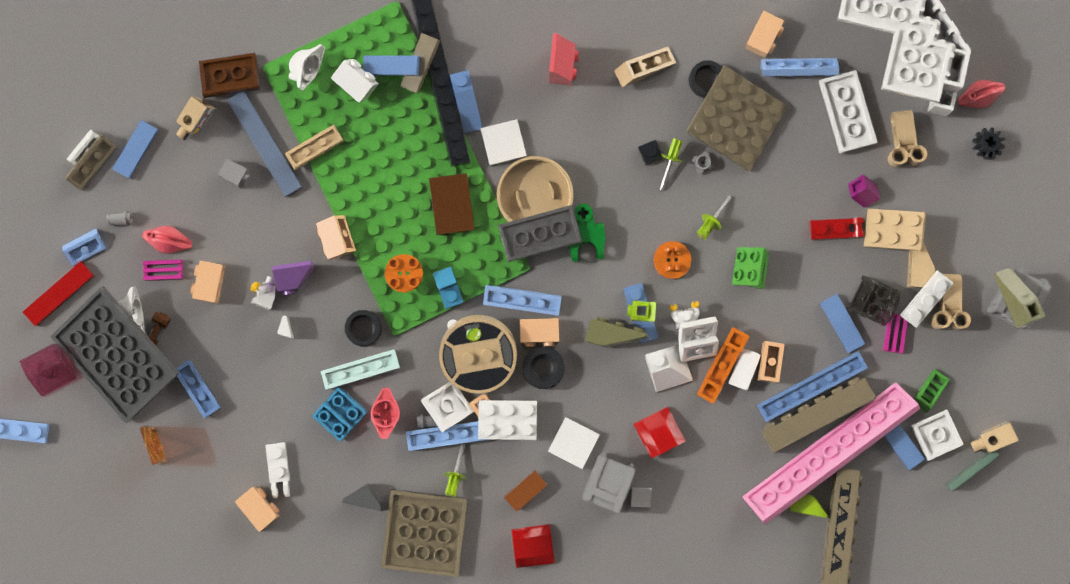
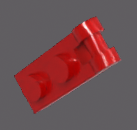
M863 217L809 221L811 240L865 237V233L862 231ZM849 225H854L855 231L849 232Z

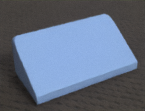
M97 229L62 247L65 256L72 266L107 249Z

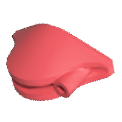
M979 80L972 83L957 99L959 106L986 108L992 105L1006 88L1004 83Z
M159 226L144 231L142 238L153 248L164 254L191 249L192 241L172 226Z
M382 388L372 406L371 419L380 438L387 439L399 420L400 410L390 388Z

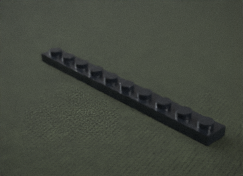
M411 0L419 36L423 33L440 40L428 74L450 166L455 167L469 164L470 158L432 1Z

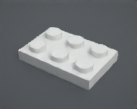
M479 400L478 439L536 440L537 401Z

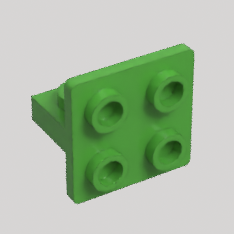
M738 247L732 284L764 289L769 251H766V248Z

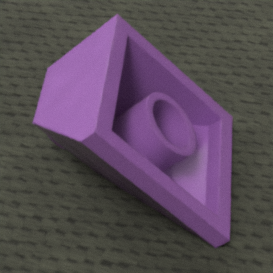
M311 261L272 266L277 291L283 292V295L295 294L294 291L300 290L316 269L315 264Z

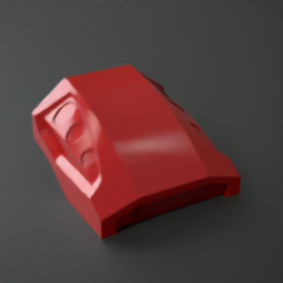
M668 407L633 424L651 459L686 441Z
M550 524L511 529L516 569L555 563Z

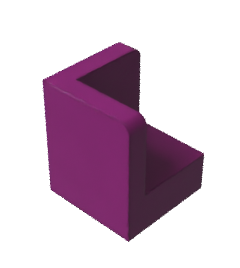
M864 174L848 183L851 198L862 207L866 208L880 199L877 185Z

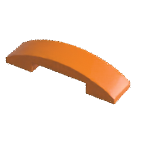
M732 327L696 395L714 404L739 354L747 343L749 335Z

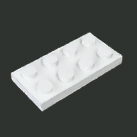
M857 71L819 80L839 153L876 144L877 139Z

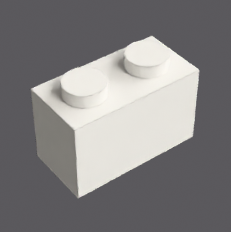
M344 60L331 79L357 102L366 101L379 83L375 81L376 78L371 73L361 69L360 63L356 60Z

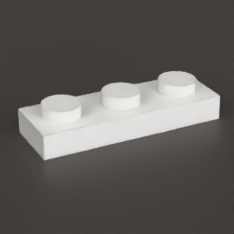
M937 270L900 314L901 317L917 328L953 285V282Z

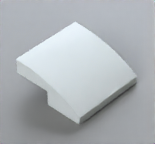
M716 317L680 323L679 355L681 362L717 355L719 340L716 337L718 326Z

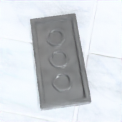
M572 205L498 225L508 262L582 242Z

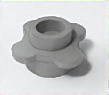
M703 152L702 155L692 158V163L695 164L696 172L699 174L714 167L708 152Z

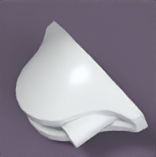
M321 44L311 49L298 51L289 62V70L291 72L289 79L297 81V86L302 91L313 81L320 69L325 47Z
M133 286L129 289L126 297L118 303L145 333L141 301L136 287Z

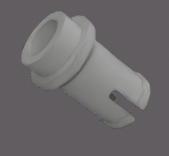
M127 211L118 214H107V225L124 224L128 226L132 224V214Z
M421 414V416H417L418 428L438 427L431 415L423 416Z

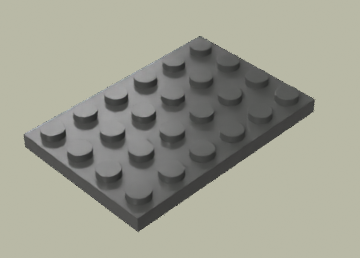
M104 286L100 287L50 336L125 423L130 422L180 374Z

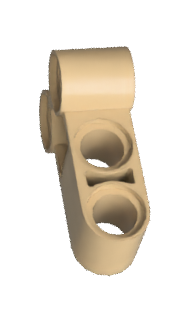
M912 110L892 112L891 123L895 149L889 154L888 163L894 168L901 167L906 161L913 166L921 164L927 158V150L923 146L917 145ZM914 151L921 155L920 160L913 157ZM894 154H900L902 161H896Z
M943 274L953 282V285L939 300V312L931 317L930 323L937 330L947 328L949 325L954 330L965 329L970 325L971 317L968 313L962 311L961 274ZM938 316H942L945 319L944 325H940L937 322ZM958 316L964 319L963 326L957 323L956 319Z

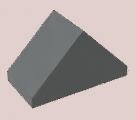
M369 484L346 496L342 503L382 511V505Z

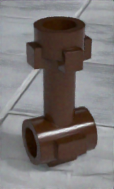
M155 312L151 319V322L155 324L148 337L156 346L159 342L156 340V337L161 327L166 329L170 322L168 315L162 312Z

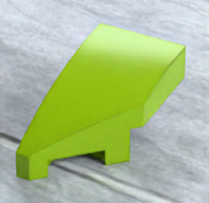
M804 495L792 504L790 511L824 518L829 516L819 500L813 495Z

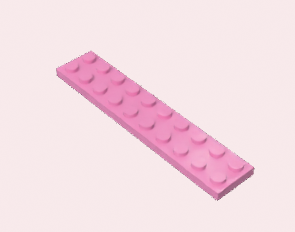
M895 382L879 394L876 399L864 405L745 494L743 499L766 525L920 409L919 404Z

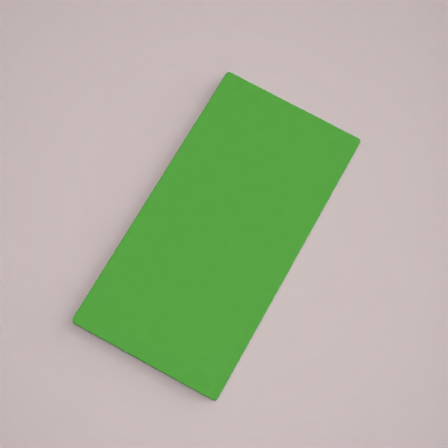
M397 1L263 66V70L299 144L332 125L336 126L344 140L343 143L312 160L309 164L334 215H345L356 249L353 254L392 334L395 336L454 308L445 309L433 276L434 272L451 267L463 302H466L484 293L486 285L499 286L530 269L526 258L511 262L507 261L498 225L508 221L503 217L497 199L465 135L464 138L470 163L455 167L450 166L428 72L419 94L400 86L404 76H374L376 78L375 81L379 84L368 99L361 103L357 102L331 79L344 60L354 59L360 63V68L363 69L364 56H413L418 40ZM321 44L325 47L320 69L313 81L302 91L298 88L297 81L289 79V74L291 73L289 62L298 51L311 49ZM467 173L475 230L436 235L429 178ZM401 254L415 257L423 269V278L420 285L413 291L406 293L397 292L392 289L385 278V268L388 261Z

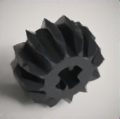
M992 127L989 131L986 128L982 129V133L978 131L975 134L977 138L972 139V142L977 144L972 147L973 150H979L976 155L980 156L983 154L984 160L988 159V157L993 160L996 158V155L1000 156L1002 154L1000 149L1005 148V145L1001 143L1005 138H999L1001 131L994 133V128ZM989 140V144H991L992 146L988 147V143L985 142Z

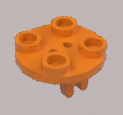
M669 241L657 248L654 253L653 262L659 275L668 279H676L687 273L692 259L690 251L685 245L680 242Z
M397 255L391 258L386 265V282L397 292L406 293L413 291L422 281V265L411 255Z

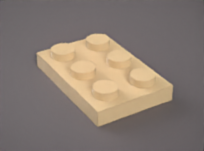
M868 209L864 247L922 251L926 213Z

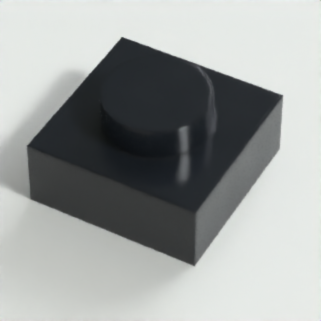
M656 140L638 146L645 165L663 158Z

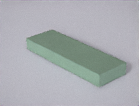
M996 450L985 453L945 484L949 490H956L998 458L999 454Z

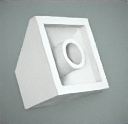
M679 345L645 355L656 392L693 381L687 361H680Z

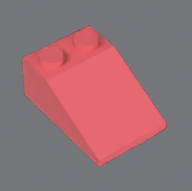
M553 33L549 83L572 85V80H576L577 69H573L574 62H578L579 50H575L576 44L556 33Z

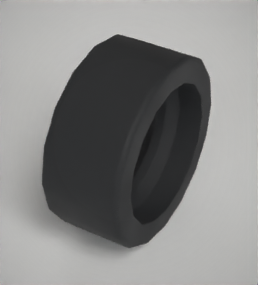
M711 60L697 63L692 68L689 76L691 90L702 98L706 97L709 90L701 89L696 82L697 73L702 69L709 68L714 70L718 76L722 69L717 62Z
M367 310L353 312L345 323L347 338L353 344L360 347H368L374 344L382 333V324L379 318L373 312ZM360 317L369 318L375 327L373 335L366 340L356 338L352 332L353 323Z

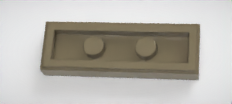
M421 33L413 56L420 57L419 76H404L401 87L419 94L440 40Z
M100 134L66 175L65 179L81 191L117 146Z

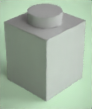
M228 158L218 173L221 178L239 188L242 185L245 186L250 179V171Z

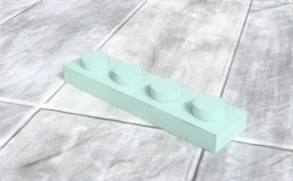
M393 349L320 372L325 389L328 390L398 369L400 365L396 351Z

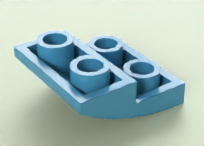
M339 386L312 417L341 442L368 411Z

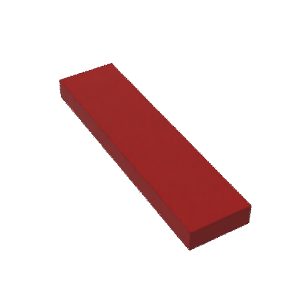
M80 261L23 311V314L37 327L91 280L94 275Z

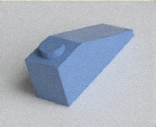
M469 71L451 74L450 78L464 134L481 130L482 124Z

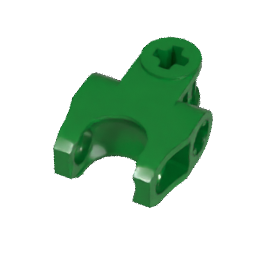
M579 204L576 206L574 213L582 242L568 246L572 263L578 262V248L584 243L592 244L596 249L598 260H603L605 244L604 223H594L592 208L587 204ZM581 209H584V211L588 213L585 219H582V216L578 215V213L581 212Z

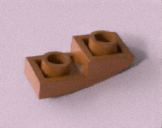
M534 470L508 492L504 498L517 512L543 490L547 483Z

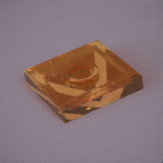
M154 426L141 427L140 431L151 464L161 465L167 463L156 428Z

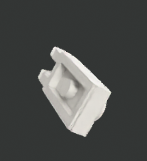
M286 442L265 445L273 499L278 498L279 495L277 482H283V492L285 497H289L290 475Z

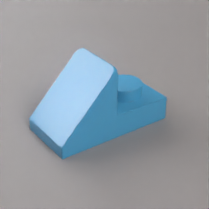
M451 267L434 272L433 276L445 309L464 303Z

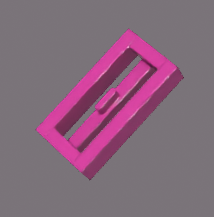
M181 259L143 261L144 281L183 279V262ZM178 264V267L148 268V265ZM178 271V275L148 276L149 272Z
M888 313L883 351L903 354L908 321L901 317L900 314ZM896 318L892 348H888L892 319ZM900 319H903L899 348L896 349Z

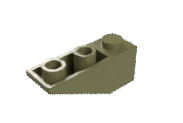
M1011 268L993 274L1017 328L1045 317L1038 298Z
M598 317L597 320L591 318L585 341L609 348L649 339V335L645 333L644 329L634 327V330L628 329L626 324L616 322L614 325L608 323V319Z

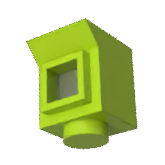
M633 300L632 305L628 304L627 316H631L630 321L654 323L656 302Z

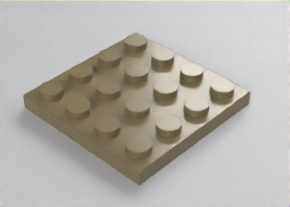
M723 66L685 132L746 171H751L788 106L727 66Z
M390 490L381 568L458 577L468 499Z

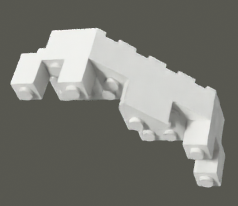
M842 0L838 21L894 34L881 90L930 101L928 108L930 113L947 116L953 111L957 92L964 85L971 49L960 36L961 33L954 22L946 14V10L940 0Z

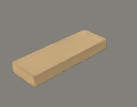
M332 125L289 150L285 155L294 170H297L343 143L344 140L336 126Z

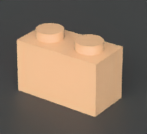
M763 11L745 49L764 58L768 53L772 54L776 46L773 42L776 36L780 38L784 27H782L784 20Z
M345 215L332 216L316 223L317 232L324 247L323 251L328 260L338 259L356 251Z
M200 261L199 265L195 267L194 275L197 277L195 283L191 286L190 294L193 295L192 298L218 304L226 267L221 264Z
M558 318L520 319V343L524 344V347H536V343H544V346H555V343H559Z
M768 341L762 342L758 381L779 383L785 344Z
M255 486L237 499L235 503L255 528L261 532L280 516L276 505L266 500L267 494L263 489Z

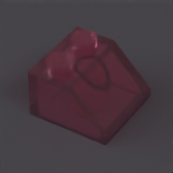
M52 344L19 361L27 379L40 396H44L76 379L63 351L57 344Z

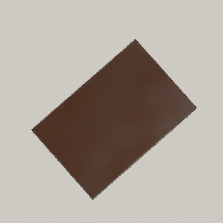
M256 53L199 61L203 98L260 90Z
M467 173L429 178L436 235L474 231Z

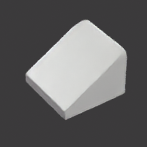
M282 316L277 333L294 339L289 317Z
M631 487V507H651V488Z

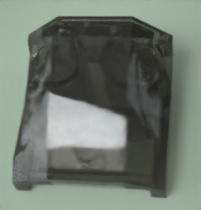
M862 275V281L850 306H847L846 310L876 322L881 326H885L891 321L899 305L901 292L880 281Z

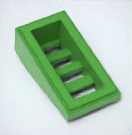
M933 369L913 398L919 404L920 409L926 413L932 409L950 381L949 378L936 369ZM933 378L937 379L938 381H940V382L942 383V385H939L937 382H935V381L932 380V379H933ZM929 384L932 385V386L935 387L938 391H935L934 389H932V388L929 387L928 385H929ZM924 391H927L929 394H931L933 398L924 393Z

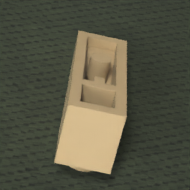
M665 47L626 61L614 72L623 88L675 65L676 61L669 47Z
M924 242L922 251L909 250L907 288L922 289L935 273V267Z

